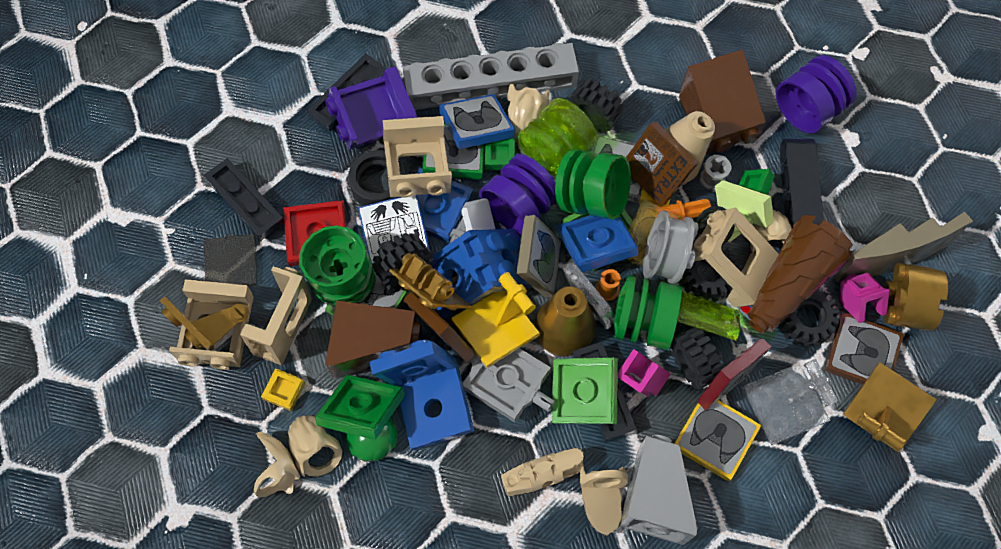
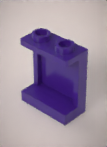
M396 66L385 69L383 76L340 90H337L336 86L331 87L328 98L325 99L329 114L331 116L335 115L339 125L336 126L338 136L342 143H347L349 150L383 139V120L418 118Z

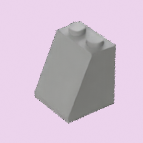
M662 435L646 436L636 454L619 527L685 545L696 536L697 524L680 445L671 443L672 440Z

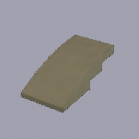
M963 212L941 227L932 217L911 232H908L900 223L854 252L848 262L840 268L833 278L836 282H840L851 274L858 276L869 273L874 277L893 272L897 263L912 265L949 246L973 220L966 212Z

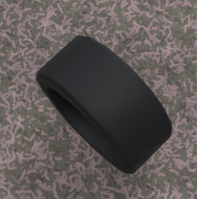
M375 150L361 154L352 162L348 171L351 192L355 200L362 206L397 198L390 197L389 190L382 193H370L364 191L360 185V177L367 170L377 167L387 169L385 151ZM398 159L400 175H405L404 167Z

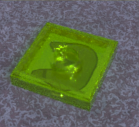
M682 292L678 322L737 341L740 333V314L737 309Z

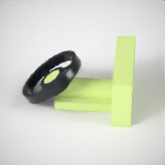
M722 180L715 186L718 206L707 208L695 221L698 223L695 239L697 240L700 237L699 234H702L706 228H700L706 216L719 210L723 211L735 207L752 225L757 224L767 228L774 222L771 196ZM732 225L722 245L726 242H731L741 234L735 225Z

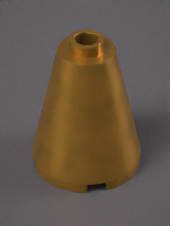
M564 287L555 293L540 307L534 320V326L540 333L537 337L539 344L548 353L559 357H567V355L572 354V351L589 346L596 332V321L584 293L575 287Z

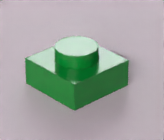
M504 139L485 144V170H501L503 166L509 164V160L515 156V139Z
M770 169L747 170L743 172L739 186L768 195L775 175Z

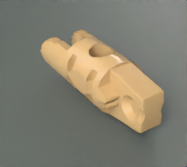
M570 448V450H564L556 454L551 453L525 462L502 474L501 479L507 496L534 492L562 482L565 478L571 477L574 474H578L581 466L584 467L583 452L578 448Z

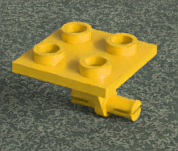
M509 272L504 273L498 279L506 291L494 292L472 305L471 309H466L451 318L453 324L486 368L540 335L539 331L526 316L534 311L536 305L526 295V288L522 284L518 285Z

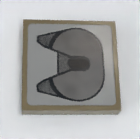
M535 215L525 216L517 274L542 296L552 297L555 294L561 240Z

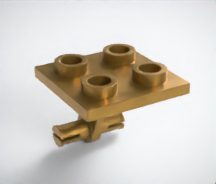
M165 296L160 300L165 306L161 311L163 315L176 327L183 324L188 330L184 336L200 350L205 347L207 350L212 351L215 348L214 345L238 323L246 321L249 316L248 308L245 305L235 304L190 322Z
M879 362L842 415L872 434V438L875 440H881L897 452H900L937 399Z

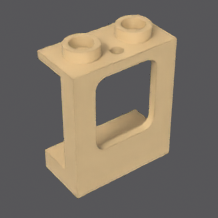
M443 116L383 120V141L390 197L407 198L413 195L450 193L452 173L449 171L447 163ZM431 155L434 159L435 172L400 175L398 159L403 156Z
M736 207L714 212L708 218L707 226L702 235L695 241L693 249L695 251L694 261L705 259L732 287L727 300L733 307L748 306L755 303L759 291L766 280V276L779 255ZM732 225H735L756 248V252L750 254L741 272L721 250L722 243Z
M273 266L271 271L283 294L266 330L245 324L240 336L254 356L283 365L312 301V297L299 271L290 267L280 269ZM296 299H299L295 307V310L290 318V321L285 329V323L293 308V305Z
M185 279L183 292L188 299L184 316L190 322L235 304L245 305L248 308L249 316L246 321L238 323L234 327L229 352L193 349L194 345L184 336L188 330L183 324L177 347H170L169 352L176 358L179 364L195 367L198 366V363H205L221 370H228L230 366L240 367L245 343L240 334L245 324L249 323L254 298L247 285Z

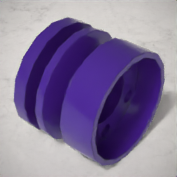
M819 55L810 60L808 64L802 66L799 71L791 74L778 84L776 88V101L784 117L795 128L812 134L831 122L833 117L840 115L845 109L853 105L856 100L857 89L852 76L838 60L830 56Z
M524 154L513 156L509 160V164L501 168V176L495 175L479 190L480 198L488 199L492 216L506 229H516L517 234L521 236L525 216L535 215L540 220V214L547 213L551 206L557 203L555 194L556 182L553 177L538 162Z

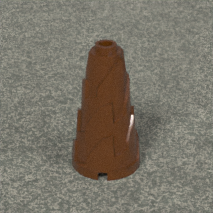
M803 215L796 221L778 257L770 268L755 303L747 314L750 319L748 323L754 330L762 334L766 331L772 332L805 299L810 298L830 276L848 262L854 253V250L850 251L853 244L841 230L824 219L820 225L812 223L816 218L813 215Z

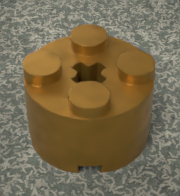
M897 263L894 268L892 282L887 281L884 286L885 289L890 290L887 314L884 315L885 324L934 331L940 324L944 314V310H938L940 299L947 300L948 279L946 273L934 268Z

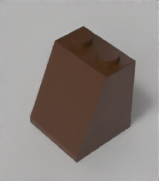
M741 49L688 66L678 98L687 115L699 111L707 114L713 120L715 131L706 154L714 151L724 152L735 144L741 142L748 144L755 141L760 136L766 122L743 50Z
M336 301L325 365L333 378H341L371 369L369 362L379 359L382 353L391 350L400 352L411 348L410 345L412 343L420 341L422 333L420 329L421 322L416 321L415 311Z

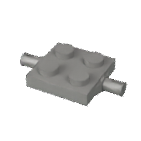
M517 349L488 368L485 367L476 353H474L475 356L469 361L472 363L470 374L463 382L464 390L514 423L524 409L532 403L537 404L547 412L554 406L555 400L540 392L541 385L551 372V367L522 349Z

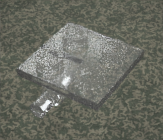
M817 359L810 360L803 365L813 381L811 383L800 363L742 387L771 446L830 421L816 393L820 394L825 407L839 400L829 384L831 382L829 375H824Z

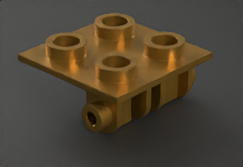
M407 253L402 258L401 262L403 265L401 269L389 270L390 273L399 279L398 283L400 286L415 292L420 297L419 301L431 309L446 307L456 310L457 308L471 309L472 307L454 292L452 283L433 269L432 266L427 264L417 254Z

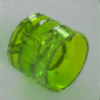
M555 98L540 111L538 118L532 119L528 126L519 132L518 141L526 156L534 159L552 177L556 178L558 167L569 150L580 149L584 152L589 151L598 141V137L593 123L582 110L566 99Z

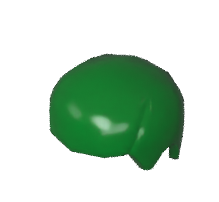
M391 418L376 440L349 433L346 434V445L351 454L364 462L382 460L396 447L398 442V429Z

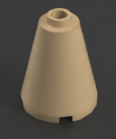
M699 111L690 113L665 129L699 162L682 185L697 176L715 131V125L711 117Z

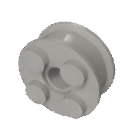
M661 211L657 215L650 230L644 253L643 274L645 278L651 279L656 275L667 278L670 284H676L681 280L685 269H691L695 260V251L692 250V245L697 235L698 223L694 222L691 217H685L683 220L671 218L667 211Z

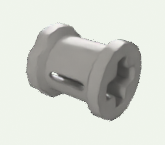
M710 156L706 160L704 170L700 174L699 182L701 186L707 191L716 192L715 186L722 180L725 181L729 176L731 163L724 156Z

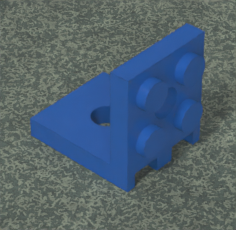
M516 229L468 230L433 255L434 258H432L434 261L433 265H431L432 268L452 283L454 292L470 305L475 304L492 292L506 291L498 280L506 272L510 273L518 285L522 284L526 289L532 287L517 274L521 237L517 234ZM454 271H456L458 275V283L456 286L452 281V274ZM437 307L443 320L451 319L467 309L457 308L456 310H451L446 307Z
M429 340L416 341L410 345L411 348L400 352L397 350L382 353L379 359L369 362L372 375L391 385L404 388L405 397L400 402L410 449L416 451L475 432L457 358ZM435 401H440L442 412L439 416L431 418L428 413L429 406Z

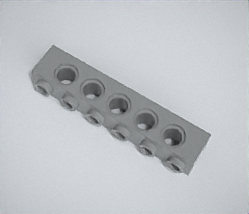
M555 43L545 47H527L523 50L498 51L494 54L470 55L458 59L445 58L436 62H416L411 65L402 66L405 89L414 110L439 107L440 104L494 94L496 98L507 97L510 84H513L516 90L529 87L536 88L539 92L577 87L579 75L573 43Z

